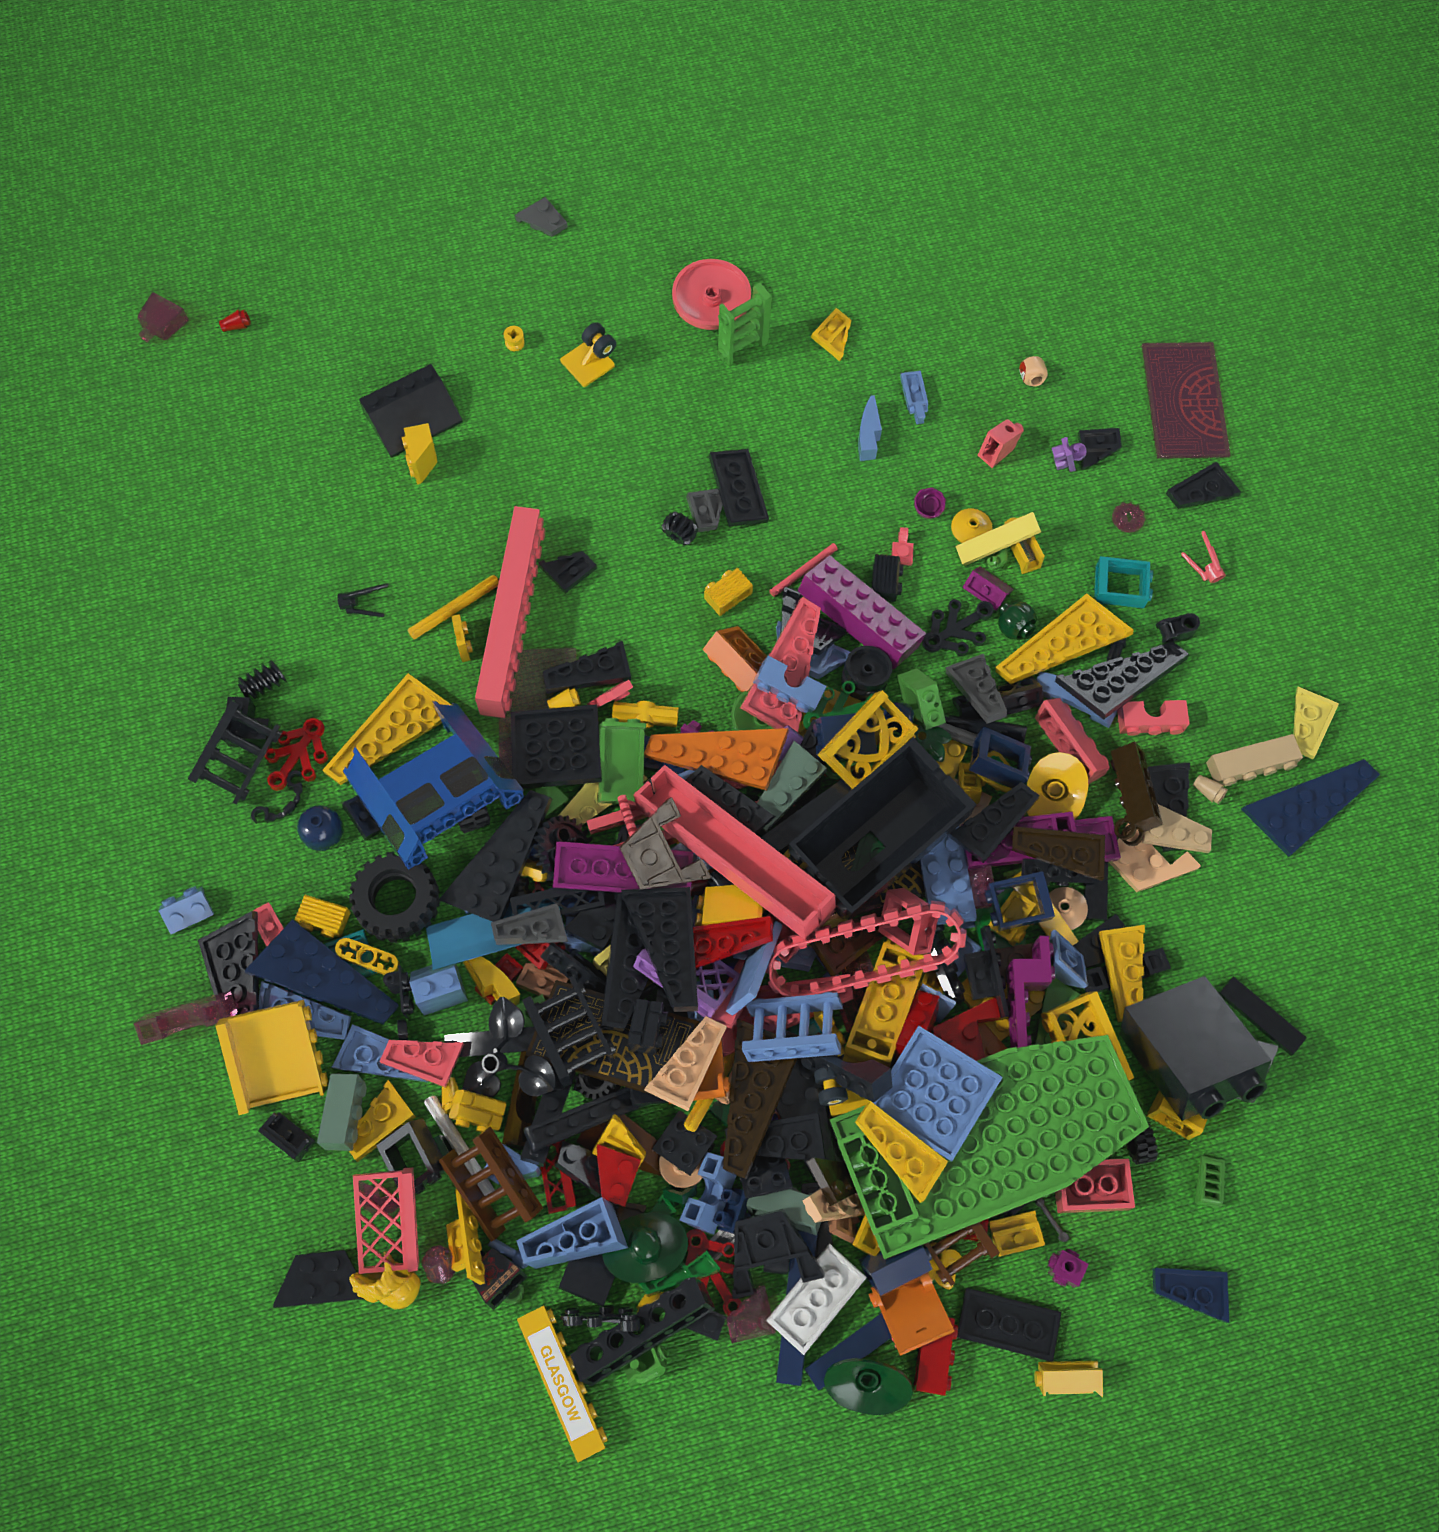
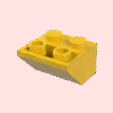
M428 423L404 428L405 436L402 437L410 475L416 478L417 484H421L438 462Z

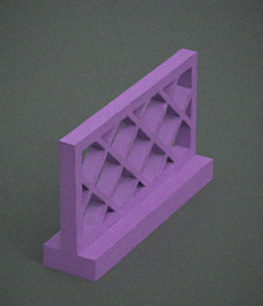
M643 949L638 954L633 967L662 987L646 949ZM720 960L711 963L713 969L702 970L701 966L696 970V976H699L701 985H697L698 1011L696 1012L703 1017H713L716 1010L735 987L740 975ZM719 974H727L733 978V981L731 983H721ZM704 975H715L717 984H705ZM718 989L719 999L717 1001L708 995L707 990Z

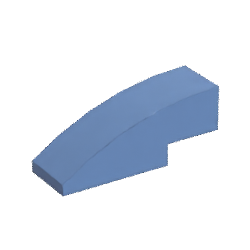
M875 395L870 396L862 415L858 437L860 461L876 459L878 450L876 441H880L882 428Z

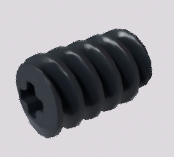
M270 660V668L262 664V672L254 668V676L248 672L245 673L246 680L239 676L238 686L244 697H249L250 695L257 699V691L265 695L264 688L266 687L272 691V683L280 687V679L287 683L278 665Z

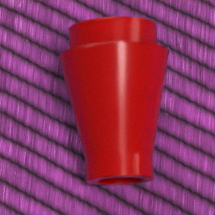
M238 309L220 320L219 325L222 331L226 332L245 329L248 325H251V321L245 309Z

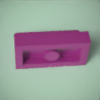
M981 566L971 572L962 587L981 601L990 602L996 611L1000 608L1006 597L1014 590Z

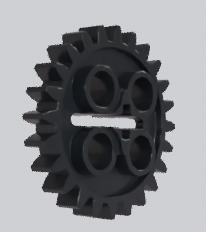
M568 815L549 818L546 822L541 823V828L536 830L539 835L535 836L534 839L538 844L533 845V848L538 850V853L534 854V857L540 860L536 865H542L543 867L541 874H548L547 881L554 880L557 842L589 844L592 841V838L586 837L588 830H581L582 823L576 825V819L570 820Z

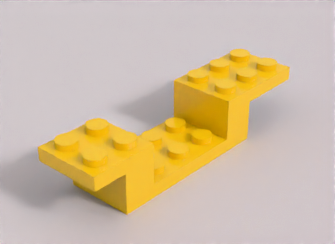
M887 938L886 942L882 945L873 971L878 970L879 965L885 964L887 968L901 964V960L908 959L909 962L923 959L924 954L912 955ZM923 969L915 970V975L901 978L899 974L894 975L891 981L879 984L876 980L870 981L845 1046L843 1061L859 1063L873 1059L889 1068L891 1067L896 1053V1042L907 1018L916 990L919 988L924 974Z

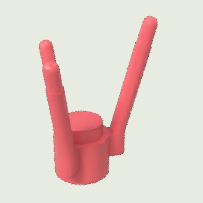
M1202 531L1201 534L1212 560V563L1205 566L1206 571L1204 572L1186 553L1182 552L1181 555L1201 575L1203 581L1209 580L1210 583H1215L1226 575L1220 566L1214 547L1211 546L1206 532Z

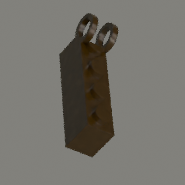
M1134 741L1112 750V760H1110L1111 766L1117 775L1115 783L1122 794L1120 802L1127 814L1116 822L1114 833L1128 846L1138 845L1143 840L1145 831L1163 825L1144 751ZM1128 822L1130 825L1126 826L1120 835V826L1123 823ZM1136 830L1139 831V836L1135 841H1127L1135 835Z

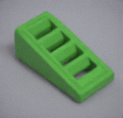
M1200 1156L1195 1203L1214 1208L1223 1207L1224 1160ZM1206 1164L1218 1166V1171L1206 1168ZM1206 1173L1216 1175L1217 1179L1207 1178ZM1206 1183L1215 1184L1216 1187L1210 1188L1205 1185ZM1205 1192L1214 1193V1198L1205 1196Z

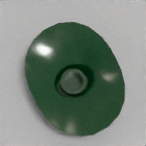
M658 1212L643 1213L619 1222L628 1248L602 1254L605 1266L617 1279L633 1284L646 1283L665 1277L680 1266L688 1249V1238L684 1227L674 1217Z
M852 1358L841 1360L832 1364L826 1370L824 1376L825 1388L831 1398L840 1406L869 1415L893 1413L904 1407L911 1400L913 1394L911 1381L905 1373L894 1366L869 1359Z

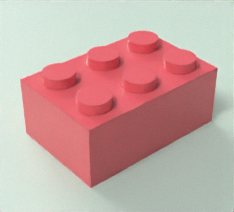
M1106 1159L1067 1188L1055 1192L1057 1213L1127 1211L1135 1208L1129 1159Z

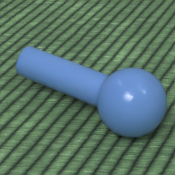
M497 1239L492 1242L489 1241V1247L512 1259V1262L520 1269L528 1267L527 1264L523 1263L520 1250L516 1251Z

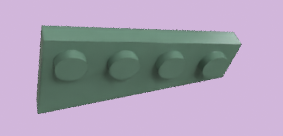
M793 741L773 775L767 791L763 792L757 803L776 816L762 829L765 833L827 772V768L795 741Z

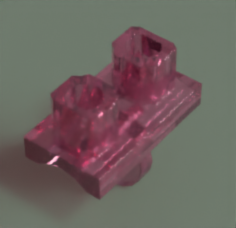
M991 865L978 869H968L975 909L992 907L991 904H987L984 893L987 890L988 884L994 882Z

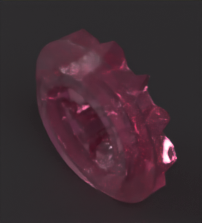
M1122 502L1115 507L1112 513V520L1114 525L1121 531L1128 533L1136 532L1144 525L1146 519L1144 517L1145 511H1142L1139 505L1136 506L1132 502ZM1128 512H1130L1132 516L1130 522H1128V517L1125 516Z

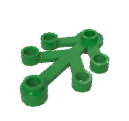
M846 681L841 686L842 691L832 711L823 714L828 701L832 700L835 696L834 690L826 687L824 692L830 691L831 697L826 698L823 692L816 709L811 713L807 712L803 717V725L808 730L812 717L818 719L825 716L857 713L873 694L868 696L866 701L843 707L849 695L855 690L854 683ZM846 684H849L852 687V690L850 692L845 690L844 687Z

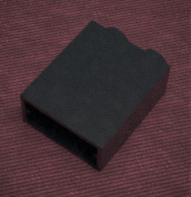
M1205 976L1125 1007L1119 1035L1181 1121L1198 1114L1202 1119L1212 1118L1225 1108L1226 1102L1238 1097L1244 1102H1249L1258 1098L1266 1090L1267 1084L1265 1079L1272 1060Z

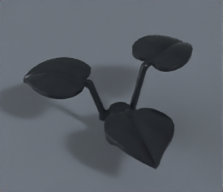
M500 997L491 1010L488 1025L489 1031L494 1038L504 1039L497 1048L493 1049L492 1054H487L482 1061L475 1062L469 1067L462 1090L493 1098L501 1088V1081L495 1074L504 1069H514L522 1071L519 1075V1085L524 1093L530 1096H541L554 1091L556 1088V1074L548 1060L534 1055L526 1059L524 1066L509 1065L507 1057L500 1052L508 1042L509 1037L519 1036L525 1025L522 1011L507 998Z

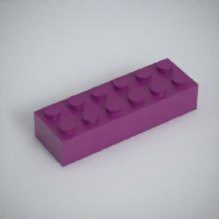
M830 555L806 573L799 586L798 592L819 606L822 612L838 623V625L845 628L864 646H874L884 651L892 662L893 670L918 649L926 635L925 631Z

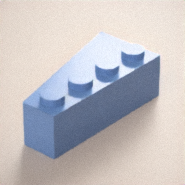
M603 1197L516 1240L523 1263L535 1269L628 1248L613 1204Z

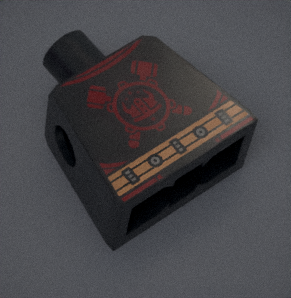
M492 1248L486 1254L481 1249V1259L485 1267V1284L479 1285L474 1281L472 1282L483 1301L491 1309L495 1310L528 1276L496 1249Z

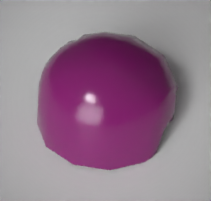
M933 487L919 490L914 498V508L917 514L926 519L940 516L946 507V499L942 492Z

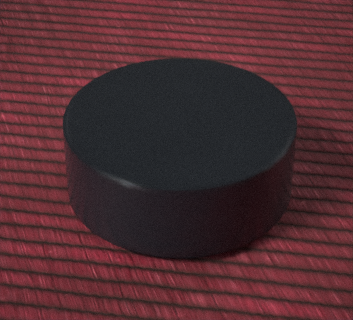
M397 1020L399 1040H408L407 1020Z

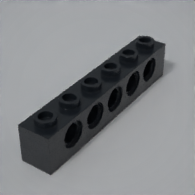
M696 1277L687 1278L674 1290L661 1294L655 1302L643 1305L639 1312H637V1317L640 1318V1328L644 1325V1330L641 1334H639V1330L630 1332L620 1331V1323H618L612 1329L599 1333L598 1337L593 1341L581 1344L577 1351L570 1354L580 1382L589 1386L595 1385L713 1311L715 1307L705 1284ZM686 1299L684 1307L680 1309L681 1302ZM665 1312L664 1319L660 1321L661 1314ZM623 1338V1344L619 1347V1342ZM603 1351L601 1359L598 1360L600 1352Z

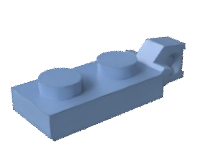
M921 371L901 373L900 379L907 409L910 414H914L916 424H924L925 412H928V399Z

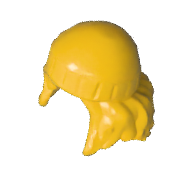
M389 1254L387 1256V1259L391 1261L393 1264H397V1262L394 1261V1259L392 1258L391 1254ZM388 1262L381 1263V1265L385 1266L384 1272L364 1274L357 1272L350 1276L349 1280L353 1287V1292L357 1293L358 1297H362L371 1303L380 1301L392 1309H404L412 1304L419 1293L421 1285L420 1278L415 1271L408 1272V1269L392 1271L391 1265Z

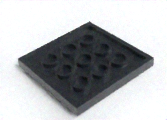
M597 704L511 712L512 779H516L522 789L602 782Z

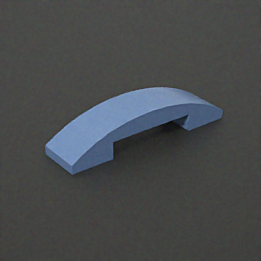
M1045 672L1039 673L1036 680L1042 685L1043 697L1047 699L1052 697L1061 698L1064 703L1091 715L1089 719L1105 727H1110L1118 710L1103 720L1055 682L1057 675Z

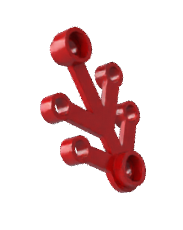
M310 718L305 721L302 728L288 732L282 731L278 743L285 747L268 749L265 758L269 763H276L280 757L290 755L280 771H274L269 774L267 782L271 789L279 791L286 787V778L299 758L303 769L301 774L304 780L307 782L315 780L316 772L311 767L307 747L312 741L315 749L313 754L315 761L318 764L327 762L328 755L323 750L320 738L325 731V726L321 720ZM312 728H318L316 731L311 732ZM283 736H287L286 740H280ZM302 737L299 743L288 745L291 739ZM270 754H275L273 758H268ZM320 754H324L323 758H317ZM312 772L311 776H305L306 773ZM276 781H282L279 785H275Z
M699 1229L690 1230L686 1234L688 1238L686 1266L693 1262L697 1255L700 1256L707 1250L720 1252L726 1258H731L735 1255L733 1243L727 1242L723 1244L708 1240L706 1234ZM693 1237L700 1239L701 1242L698 1246L692 1245L691 1239ZM726 1246H732L733 1253L731 1255H727L724 1252ZM714 1260L720 1267V1272L733 1275V1264ZM719 1272L699 1279L705 1284L706 1289L709 1277L712 1279L724 1300L723 1311L727 1316L736 1317L741 1313L743 1307L739 1298L733 1299ZM730 1302L737 1304L736 1311L729 1310L728 1304Z

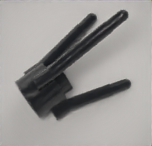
M385 583L353 592L338 593L337 598L340 610L346 609V614L355 613L384 617V613L354 609V606H358L357 596L387 588L389 584Z

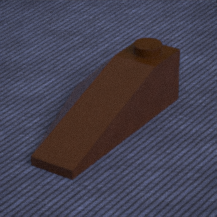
M626 1115L620 1116L621 1121L646 1151V1156L638 1169L663 1177L659 1169L660 1155L652 1150L658 1140ZM609 1121L581 1132L576 1142L585 1149L593 1151Z

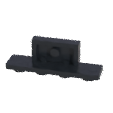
M1024 858L1022 860L1021 876L1043 871L1047 886L1050 885V882H1056L1055 885L1069 886V883L1100 882L1098 879L1038 859Z
M988 925L980 929L985 951L964 954L963 958L972 1000L995 997L1001 1016L1000 1019L1009 1017L1011 1005L1009 999L1005 998L1004 994L1006 982L1004 976H1001L999 971L1001 960L994 948V944H996L995 933L993 930H990Z
M552 942L541 954L540 957L568 979L574 976L576 982L581 981L584 988L604 994L606 977L574 949L568 954Z

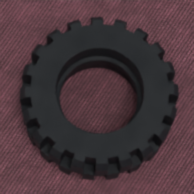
M387 852V857L383 858L381 855L375 856V861L371 864L367 861L363 864L365 869L362 872L358 870L355 874L357 881L352 882L350 886L352 894L349 895V900L352 904L353 914L358 922L371 936L375 935L377 939L382 941L388 939L390 943H397L398 939H402L403 942L409 941V936L413 934L416 937L420 936L422 928H428L432 925L430 920L431 918H436L438 914L436 908L440 906L439 887L429 867L425 863H420L408 870L401 858L396 856L394 852ZM394 880L411 882L416 889V896L414 902L406 911L397 915H385L376 909V895L385 884Z

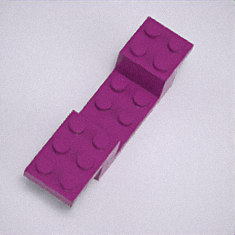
M1072 811L1023 817L1015 826L1105 835V862L1118 861L1121 858L1117 837L1114 833L1112 816L1074 820ZM1013 830L985 863H982L964 849L969 877L987 876L990 867L1022 863L1024 858H1035L1012 851Z
M1039 936L1032 945V959H1013L1006 968L1007 998L1011 1005L1008 1017L1010 1048L1031 1045V1037L1027 1036L1030 1015L1025 1010V1003H1028V991H1044L1052 983V980L1055 979V967L1051 966L1050 957H1053L1054 948L1053 943H1049V936Z

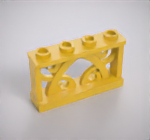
M883 690L874 693L817 754L852 789L911 738H915L916 735L914 733L919 729L889 700V696ZM880 705L892 716L891 718L885 719L879 707ZM871 719L873 724L877 723V726L869 728L867 720ZM891 722L899 723L902 727V734L897 738L894 737L893 731L897 730V728L891 727L888 729L887 724ZM858 729L867 733L879 730L880 745L878 753L869 755L858 754L860 750V738L856 732ZM848 740L855 742L853 752H850L853 746L849 747L847 745ZM835 754L848 760L845 767L834 757ZM853 762H857L855 764L856 773H858L860 767L865 770L863 777L860 779L853 777L851 774ZM870 762H876L872 767L869 764Z
M1097 991L1086 992L1071 1001L1041 1013L1043 1018L1042 1025L1045 1031L1049 1033L1052 1039L1051 1043L1076 1040L1079 1031L1089 1037L1108 1035L1113 1047L1116 1048V1053L1119 1056V1061L1128 1081L1134 1079ZM1084 1004L1085 1009L1078 1016L1070 1010ZM1061 1014L1069 1015L1074 1021L1073 1023L1063 1021L1066 1025L1064 1030H1061L1057 1021ZM1091 1022L1094 1030L1092 1032L1087 1030L1083 1024L1085 1023L1089 1027Z

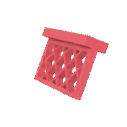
M413 1167L404 1168L400 1171L354 1174L353 1187L359 1274L384 1272L385 1266L380 1265L382 1262H388L391 1265L392 1271L407 1269L408 1272L418 1271L420 1263ZM398 1177V1188L393 1193L382 1186L387 1178ZM360 1180H369L376 1186L368 1196L359 1189ZM378 1188L389 1197L381 1207L370 1199ZM398 1191H399V1199H398L397 1197H395V1195L398 1193ZM360 1196L364 1199L361 1204H360ZM391 1199L400 1206V1211L394 1218L384 1210V1207ZM366 1202L377 1210L370 1220L361 1214V1208ZM379 1213L391 1221L383 1231L372 1223ZM399 1216H400L401 1224L397 1221V1219L399 1218ZM392 1224L401 1230V1236L396 1242L385 1234ZM368 1226L379 1234L371 1245L362 1236V1233ZM381 1237L392 1245L385 1255H382L373 1247ZM401 1240H402V1248L398 1245ZM363 1245L367 1247V1249L364 1252ZM394 1248L403 1254V1263L393 1264L387 1259V1256ZM369 1251L380 1258L375 1266L364 1267V1257Z

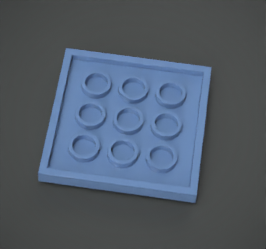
M918 1026L891 1070L893 1087L876 1100L874 1104L934 1151L952 1162L1003 1077Z

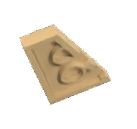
M1158 804L1163 825L1145 831L1142 843L1203 853L1211 851L1212 829Z

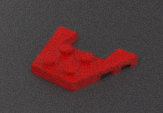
M996 998L981 1003L933 1027L932 1034L975 1061L985 1058L978 1023L1000 1019L1001 1016Z

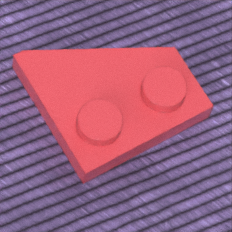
M629 680L621 682L587 703V705L597 704V707H600L613 699L615 702L630 694L628 690L633 688Z

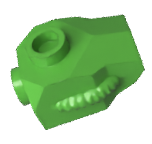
M661 1344L623 1366L630 1387L638 1383L650 1382L664 1374L668 1355Z

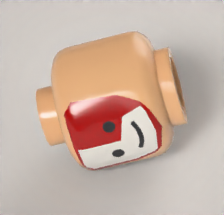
M1038 356L1026 358L1019 366L1022 380L1028 386H1039L1048 376L1046 365L1043 359Z

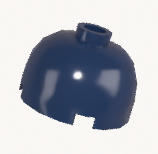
M315 805L306 809L301 814L297 823V831L301 841L308 848L316 851H325L340 841L343 835V823L340 816L332 808L324 805Z

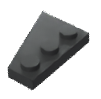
M558 903L491 922L496 945L568 942Z

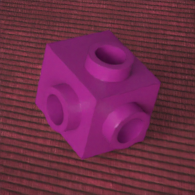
M1070 1249L1057 1251V1254L1053 1253L1047 1264L1050 1267L1048 1274L1053 1276L1052 1280L1064 1287L1068 1284L1075 1288L1079 1287L1089 1264L1079 1259L1080 1255Z

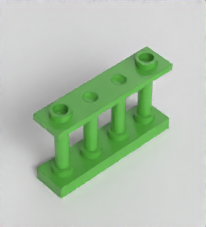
M761 282L753 286L752 299L731 311L723 303L719 305L717 354L728 366H731L733 363V353L751 342H757L761 348L768 344L772 296ZM749 309H751L750 312L744 314L743 316H741V317H739V318H737V319L735 320V317H737V316L741 315L742 313H744V312L748 311ZM750 321L749 324L743 326L742 328L734 332L735 329ZM750 332V334L747 335L746 337H744V338L740 339L739 341L733 343V342L736 341L737 339L743 337L744 335H746V334H748V333Z

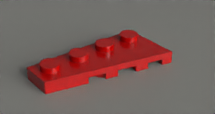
M771 916L693 927L695 967L699 968L773 941V920Z

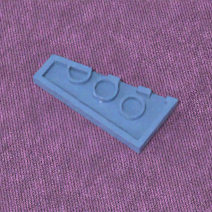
M353 1024L332 1066L333 1069L428 1082L381 1064L380 1059L389 1039Z

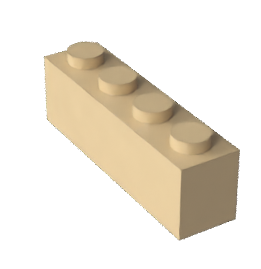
M1291 734L1214 754L1206 764L1214 781L1224 784V786H1230L1235 784L1237 780L1244 779V781H1249L1256 778L1259 774L1264 773V776L1274 774L1278 769L1291 770L1297 767V763L1303 756L1294 735Z

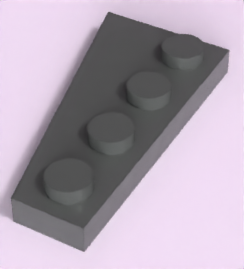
M984 654L946 667L947 676L987 724L1007 717L1006 707L1000 692L997 691L995 680L992 679L991 670L986 664Z

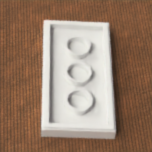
M828 1244L816 1259L823 1269L825 1277L805 1283L800 1278L766 1320L803 1355L867 1278L831 1244Z

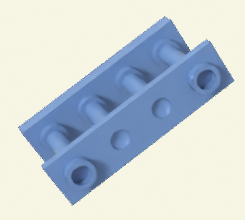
M825 992L823 994L771 999L757 998L746 1005L751 1017H755L753 1040L742 1042V1051L748 1062L841 1055V1044L837 1035L832 1034L833 1010L843 1009L838 993ZM823 1011L822 1034L809 1036L810 1012ZM800 1013L799 1036L785 1038L787 1014ZM777 1015L776 1038L762 1040L764 1016Z

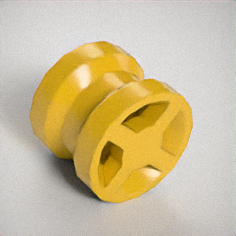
M518 326L507 327L503 333L505 346L510 351L521 350L525 345L523 330Z

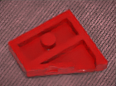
M597 1144L601 1196L607 1201L625 1207L641 1159Z

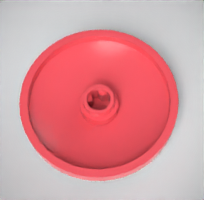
M703 259L689 264L677 275L672 288L673 305L679 316L690 325L705 330L719 329V305L723 303L731 311L751 299V287L746 275L737 266L719 259ZM744 312V313H742L741 315L735 317V320H736L737 318L743 316L744 314H746V312Z

